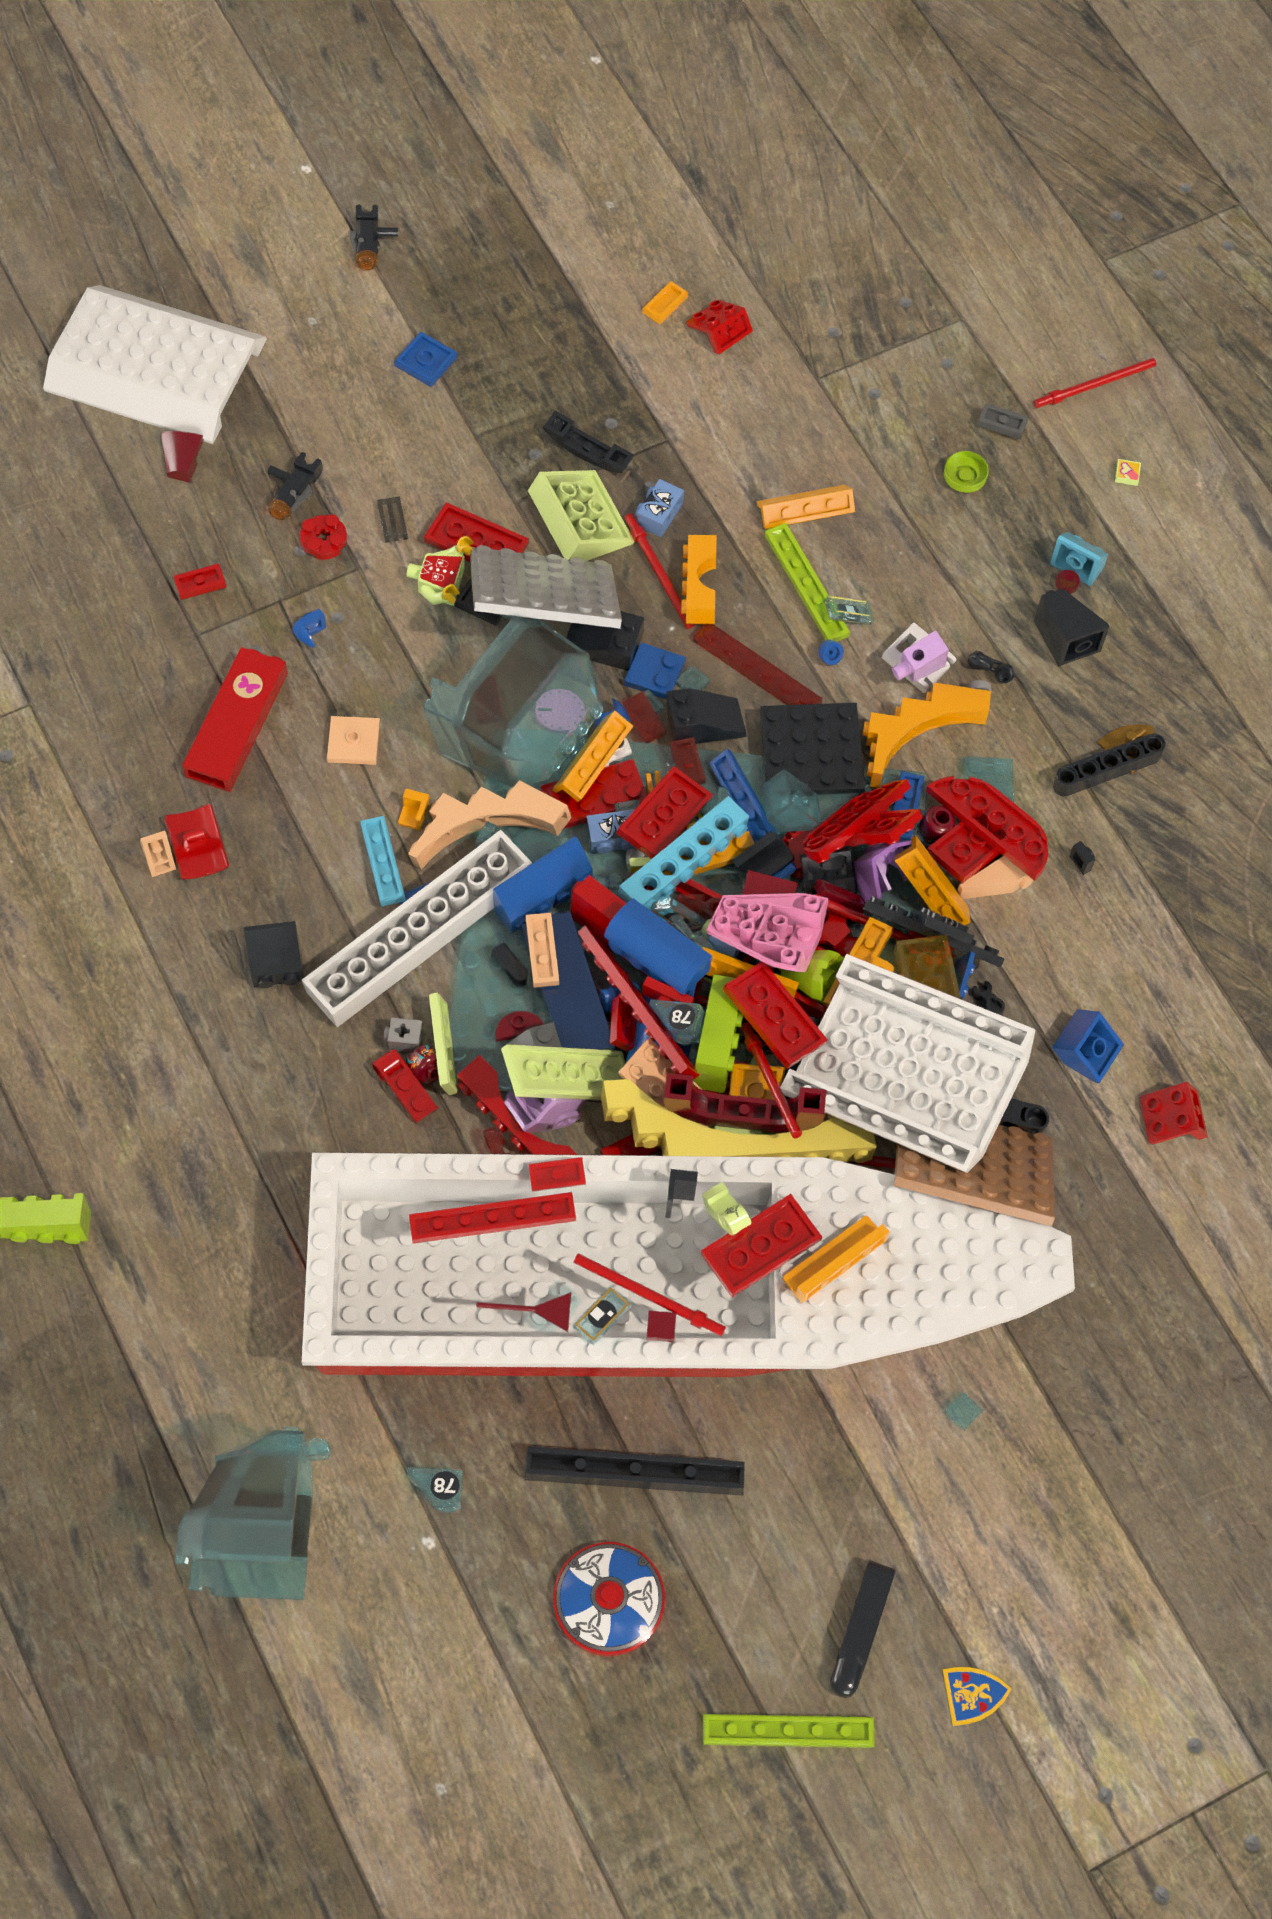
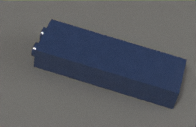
M554 913L551 917L559 985L539 987L550 1023L554 1022L562 1048L615 1051V1046L610 1044V1029L571 913ZM525 923L522 924V937L530 959L527 926Z

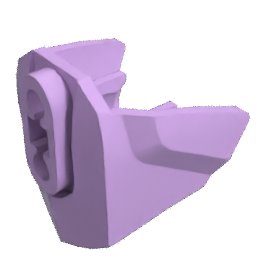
M509 1091L504 1098L505 1105L524 1132L531 1133L546 1132L572 1125L581 1118L582 1114L578 1109L586 1102L585 1099L544 1098V1104H542L538 1098L515 1097L512 1091Z

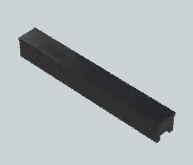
M528 1446L525 1480L743 1496L745 1462Z

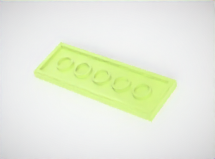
M508 1044L501 1048L515 1097L601 1100L600 1094L603 1081L622 1080L623 1078L619 1076L618 1072L626 1064L622 1051Z

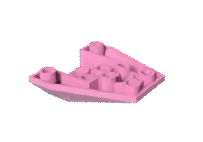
M806 893L723 895L707 928V934L772 967L806 972L821 938L828 898Z

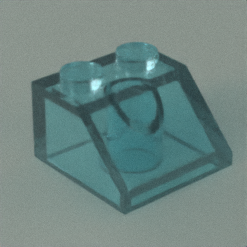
M785 769L762 785L766 819L772 826H777L784 832L809 831L822 823L817 793Z

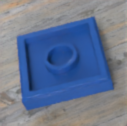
M420 331L394 361V366L432 387L458 358V352Z

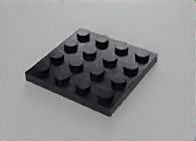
M857 702L760 706L767 797L865 792Z

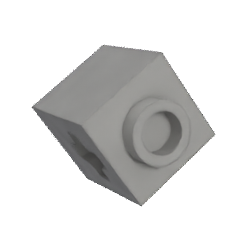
M391 1018L390 1027L386 1026L384 1032V1042H388L389 1051L395 1049L397 1052L411 1053L415 1048L421 1046L423 1034L422 1021Z

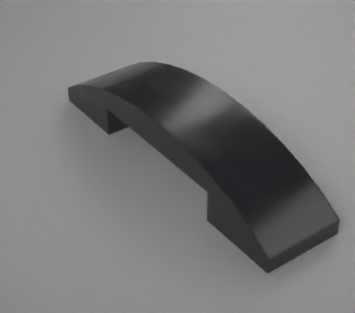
M557 411L553 412L543 426V430L552 439L572 454L599 468L616 473L624 472L633 459L634 454L616 444L612 447L604 444L574 427L575 421Z

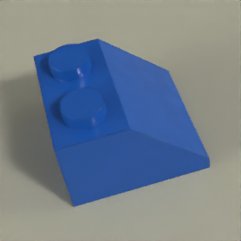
M1077 1009L1052 1049L1066 1066L1093 1082L1100 1083L1124 1046V1043L1100 1011Z

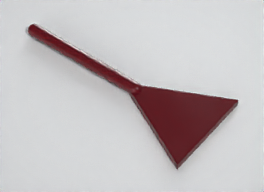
M572 1292L537 1306L477 1302L476 1307L533 1312L568 1332Z

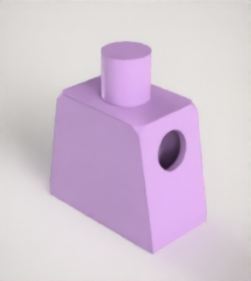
M935 630L902 652L901 663L892 667V672L897 680L909 676L913 682H916L945 667L949 649Z

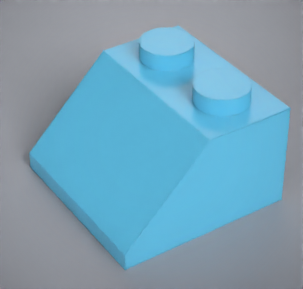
M1066 532L1057 539L1050 565L1061 571L1072 570L1076 572L1081 582L1091 586L1104 568L1108 553L1099 547L1085 542L1079 536Z

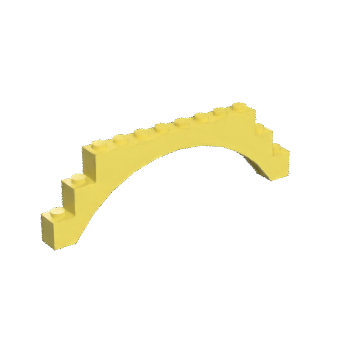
M630 1079L604 1080L600 1095L604 1120L614 1122L631 1120L635 1147L653 1148L661 1146L663 1156L817 1157L842 1162L855 1161L863 1163L871 1160L876 1150L874 1133L836 1117L822 1122L817 1127L801 1131L802 1135L796 1139L792 1138L790 1132L773 1135L737 1134L708 1128L680 1117L656 1103Z

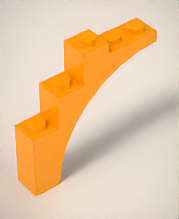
M934 683L932 692L927 691L926 701L903 697L901 707L896 706L894 716L871 712L870 721H865L863 736H867L866 746L871 747L869 757H874L873 762H869L867 776L871 777L870 787L880 788L883 773L891 758L903 745L914 737L931 729L946 725L963 723L986 724L991 691Z

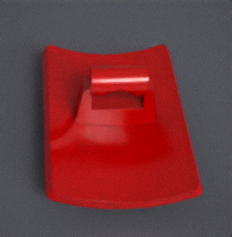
M207 804L192 811L165 816L166 826L182 879L208 876L229 867L212 805Z

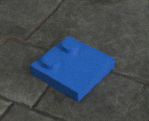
M641 642L625 678L624 686L667 700V691L674 690L684 667L686 657Z

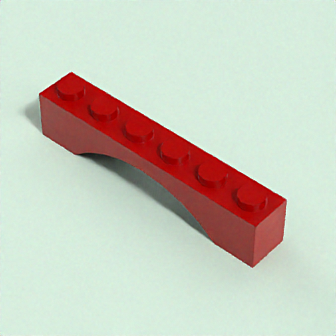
M481 1055L476 1057L457 1074L459 1083L457 1087L466 1097L471 1095L477 1101L475 1106L482 1114L486 1115L488 1113L494 1119L492 1123L501 1133L506 1131L511 1136L510 1142L518 1151L524 1150L528 1155H577L567 1145L554 1144L542 1140L529 1132H524L509 1113L502 1100L498 1073Z

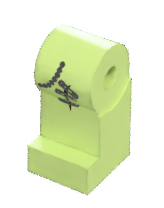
M723 1182L702 1194L707 1213L731 1236L751 1224L746 1210L729 1194L728 1188Z

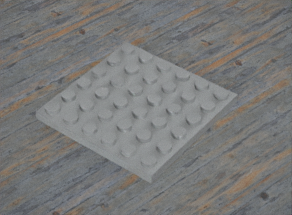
M487 546L471 547L473 549L470 554L474 611L612 628L621 627L622 618L612 565L606 561L595 560L590 562L579 557H572L571 560H567L555 554L541 556L531 551L517 553L506 548L492 550Z

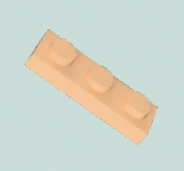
M551 913L526 915L533 986L535 988L559 985Z

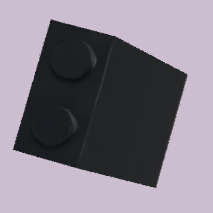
M1063 588L1056 591L1050 590L1041 595L1034 623L1058 666L1101 652L1109 629L1106 621Z

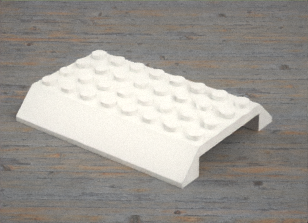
M101 285L88 287L49 356L43 389L46 392L169 431L203 435L204 442L213 444L222 427L221 412L250 356L258 357L267 338L266 336Z
M846 954L835 976L840 984L818 1027L828 1041L825 1045L803 1058L797 1071L789 1069L780 1087L783 1094L789 1098H794L799 1095L800 1087L827 1090L825 1113L968 1173L984 1156L1030 1058L1035 1029Z

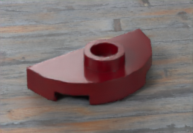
M527 1011L512 1012L500 1020L496 1028V1042L515 1039L526 1030L544 1025V1023L533 1013Z

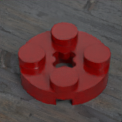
M333 514L319 515L303 521L300 531L301 546L304 552L307 554L309 552L316 559L327 560L334 558L341 553V549L347 544L346 528L339 521V518ZM322 534L329 535L327 536V540L323 541L322 538H318V536Z

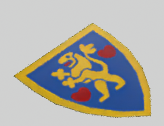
M972 1667L943 1669L953 1726L977 1722L991 1715L1004 1703L1011 1691V1688L1001 1679L984 1670Z

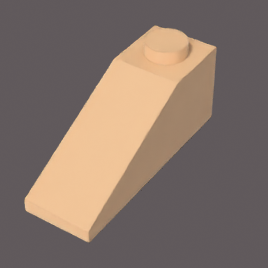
M165 831L140 839L152 877L176 870Z
M1003 856L963 884L961 883L957 892L962 899L1013 893L1019 888H1027L1033 882V879Z

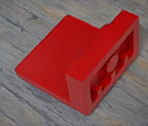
M722 300L712 301L707 308L696 312L691 319L686 321L687 327L708 334L714 353L719 355L753 332L746 309Z
M1188 1082L1139 1097L1150 1144L1154 1145L1187 1134H1191L1198 1140L1208 1137L1198 1090Z

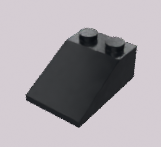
M620 611L622 618L620 628L571 623L561 653L629 671L644 633V617Z
M692 688L667 691L666 711L675 746L747 737L738 698Z
M295 921L244 927L254 987L270 988L277 984L295 985L298 982H302L304 978L302 953Z

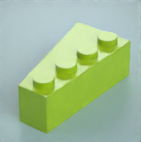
M715 974L713 976L695 1069L700 1074L695 1079V1083L702 1090L725 1093L729 1071L733 1072L735 1056H732V1051L738 1047L739 1034H736V1029L742 1026L743 1014L722 990L725 984L735 979L733 977Z
M75 1193L74 1199H65L62 1194L52 1195L50 1200H44L37 1196H27L23 1201L19 1202L15 1197L0 1198V1238L11 1239L15 1242H26L27 1239H35L41 1243L63 1240L68 1244H79L80 1241H88L91 1209L84 1193Z

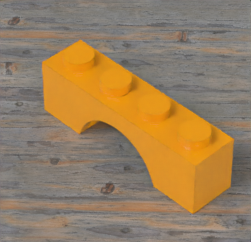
M688 535V544L683 545V559H688V563H683V577H687V581H682V595H687L686 599H682V614H686V624H715V590L703 585L699 579L704 573L716 569L717 535Z

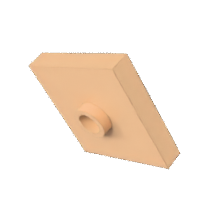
M331 716L327 762L376 765L380 718Z

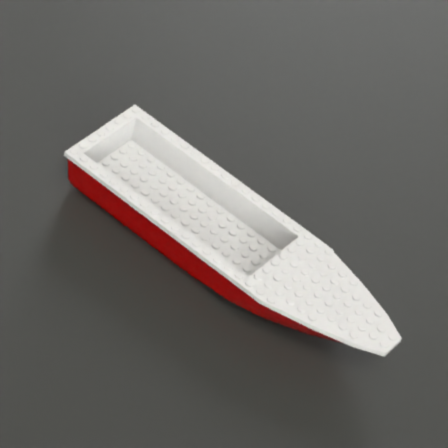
M312 1153L302 1365H314L320 1373L325 1375L743 1377L794 1369H832L958 1338L1020 1318L1073 1292L1075 1282L1072 1242L1070 1235L1048 1225L894 1186V1174L827 1158ZM583 1157L586 1185L532 1192L528 1164ZM670 1169L697 1171L698 1178L694 1201L673 1199L671 1218H665ZM723 1182L728 1188L729 1194L737 1203L743 1206L750 1219L789 1194H792L822 1235V1240L731 1298L700 1254L702 1249L728 1233L707 1213L702 1194ZM572 1192L576 1213V1221L412 1243L409 1214ZM865 1215L877 1227L882 1224L886 1226L890 1234L884 1244L803 1304L783 1281V1276ZM579 1253L694 1311L698 1309L708 1314V1318L726 1326L722 1337L703 1327L699 1329L691 1325V1321L676 1314L674 1342L646 1340L649 1310L671 1311L573 1263L576 1255ZM612 1288L629 1304L593 1341L575 1324ZM610 1291L602 1299L611 1302L615 1306L617 1313L626 1305L613 1291ZM572 1292L568 1332L533 1312L476 1307L477 1302L537 1306ZM588 1315L578 1324L593 1338L603 1329L592 1325Z

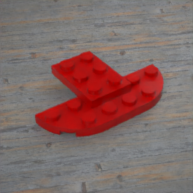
M949 776L927 785L926 792L961 820L959 824L929 846L927 851L939 865L962 884L999 854L1005 856L1034 881L1042 874L1049 855L1048 839L1044 830L1038 822L998 789L985 781L969 777V779H954V776Z
M908 779L883 784L881 788L874 789L869 793L866 791L840 807L813 829L803 840L802 844L807 858L814 860L816 863H822L830 858L829 855L845 845L856 847L860 844L873 846L878 843L891 845L898 842L902 834L912 830L915 827L914 824L923 818L919 809L887 811L893 802L904 797L903 794L911 788Z

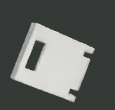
M913 623L883 653L882 659L892 667L901 663L902 653L897 648L907 638V641L913 645L929 634L916 623ZM948 651L945 667L916 682H913L909 676L905 678L921 692L926 693L929 690V686L932 687L949 670L950 665L956 662V658Z

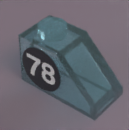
M650 999L651 1008L675 1041L685 1045H689L691 1042L700 1043L706 1015L700 1004Z
M407 1468L408 1480L433 1508H439L438 1511L443 1513H454L455 1509L462 1508L463 1470Z

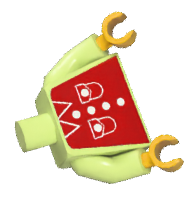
M463 536L459 539L457 545L447 550L426 554L422 566L409 563L407 577L418 579V592L431 604L446 603L454 606L456 597L460 594L458 590L465 570L463 554H471L473 549L469 545H472L473 541L469 537Z

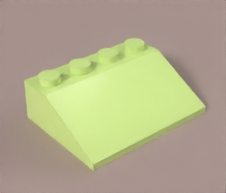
M596 470L539 472L528 489L558 548L567 560H571L572 557H579L588 561L632 545L635 542Z

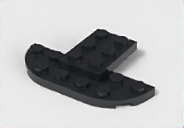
M871 896L870 900L867 899L863 906V909L964 953L968 954L972 951L976 953V958L1001 968L1005 960L998 956L999 950L985 945L983 949L976 946L977 941L973 939L974 935L968 933L969 927L946 916H941L921 906L920 911L912 908L909 916H907L908 911L891 903L886 907L884 906L885 901Z

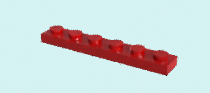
M572 1192L409 1214L412 1243L415 1244L576 1221L573 1194Z

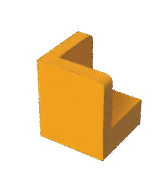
M406 788L403 794L404 806L398 824L422 831L430 808L429 794Z

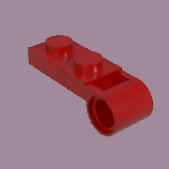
M395 1049L390 1050L372 1063L376 1074L383 1082L387 1083L415 1124L437 1110L436 1104Z

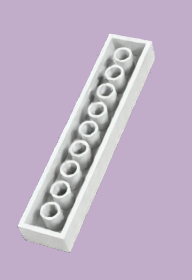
M502 830L498 831L303 978L302 982L306 993L334 1025L339 1027L494 908L493 889L531 865L532 862Z

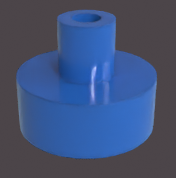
M831 639L824 641L818 650L820 660L828 665H835L840 662L844 654L842 645Z

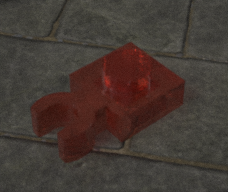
M678 894V912L690 920H704L705 912L713 917L715 913L713 904L720 902L721 898L714 897L705 902V894Z

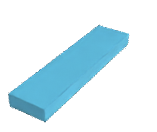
M380 816L360 821L381 907L406 901L385 817Z

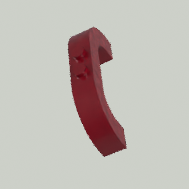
M667 1073L664 1105L669 1111L682 1118L713 1126L769 1132H790L775 1100L711 1093L696 1087L691 1075ZM800 1087L798 1096L786 1099L801 1131L817 1127L823 1122L827 1090Z

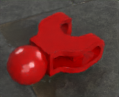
M826 910V922L823 924L821 938L817 946L825 950L837 952L845 958L846 954H850L858 937H852V930L846 925L847 918Z

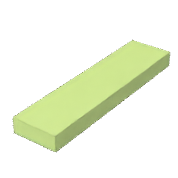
M433 993L429 995L439 1083L448 1095L458 1093L448 1005L440 994Z

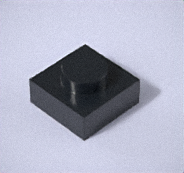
M1082 841L1073 845L1069 857L1080 872L1085 875L1092 870L1096 860L1094 853Z

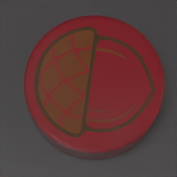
M1063 570L1057 575L1056 588L1058 590L1063 588L1072 594L1079 587L1080 577L1072 570Z

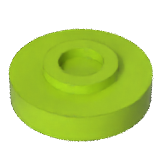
M961 451L954 453L946 461L944 478L947 484L954 490L970 493L984 486L989 469L986 461L980 455L970 451Z

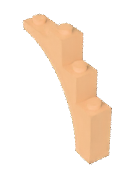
M520 780L514 787L510 788L505 799L483 787L470 797L468 805L443 793L432 804L429 811L433 822L426 826L420 839L412 844L408 855L413 865L422 870L446 846L473 832L498 826H525L543 830L558 837L572 817L566 804Z

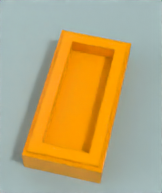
M670 281L643 307V314L660 325L688 298V292Z

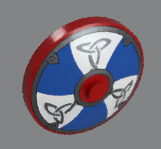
M617 1542L592 1544L575 1553L560 1570L553 1594L555 1616L567 1638L582 1650L600 1656L627 1654L645 1644L655 1633L661 1622L665 1606V1590L662 1578L652 1561L642 1552L629 1545Z

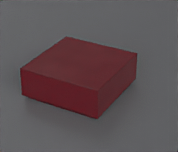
M649 1310L646 1340L674 1342L676 1313Z

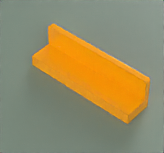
M847 485L757 501V506L761 509L763 527L765 529L784 523L788 525L855 512L853 490Z
M615 710L604 717L552 790L557 793L563 789L576 801L581 800L633 725Z
M916 835L911 838L912 846L895 855V862L932 911L963 925L969 924V907Z
M865 1215L783 1276V1281L803 1304L884 1244L888 1239L890 1231L884 1224L877 1227Z

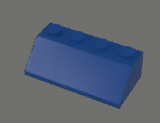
M575 836L493 889L494 912L511 933L517 929L522 930V924L526 923V915L548 913L551 907L557 903H564L571 897L572 888L578 881L585 880L589 875L593 877V868L577 837Z

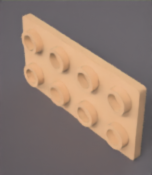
M648 1038L620 1069L618 1074L623 1079H630L656 1103L666 1108L664 1105L667 1073L675 1074L670 1067L673 1063L670 1059H665L657 1049L659 1046Z

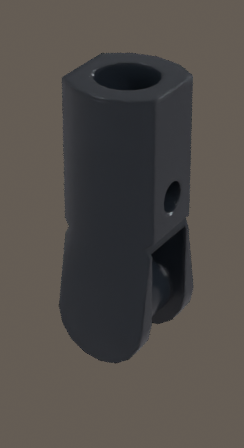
M505 943L496 946L492 950L491 956L515 986H525L527 984L528 970L518 961L517 957Z

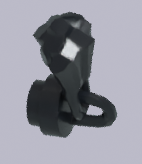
M976 650L967 659L972 669L995 672L996 679L1001 683H1008L1014 678L1015 671L1010 664L992 659L981 651ZM993 664H997V668H993Z

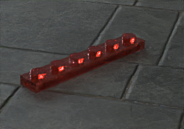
M704 624L694 635L693 642L784 704L822 703V697L714 624Z

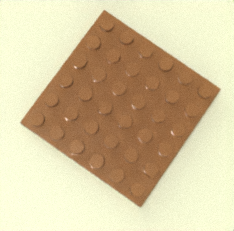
M998 1125L984 1156L968 1173L897 1144L894 1186L1052 1226L1055 1219L1052 1138H1048L1041 1133L1025 1132L1018 1127Z

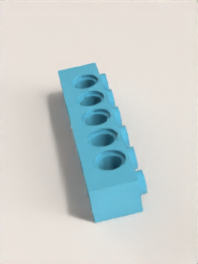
M729 796L726 797L619 886L618 897L625 903L634 898L652 911L656 907L658 900L663 896L665 898L669 897L675 891L676 885L681 881L683 883L687 882L693 876L694 870L699 866L701 868L705 867L711 861V856L717 851L719 853L723 852L729 846V841L735 836L737 838L741 837L748 829L749 815ZM717 826H723L726 830H719ZM698 841H706L708 845H701ZM685 855L690 857L691 859L683 860L680 858V856ZM667 870L672 872L673 874L665 875L662 873V871ZM644 886H652L654 890L648 891Z

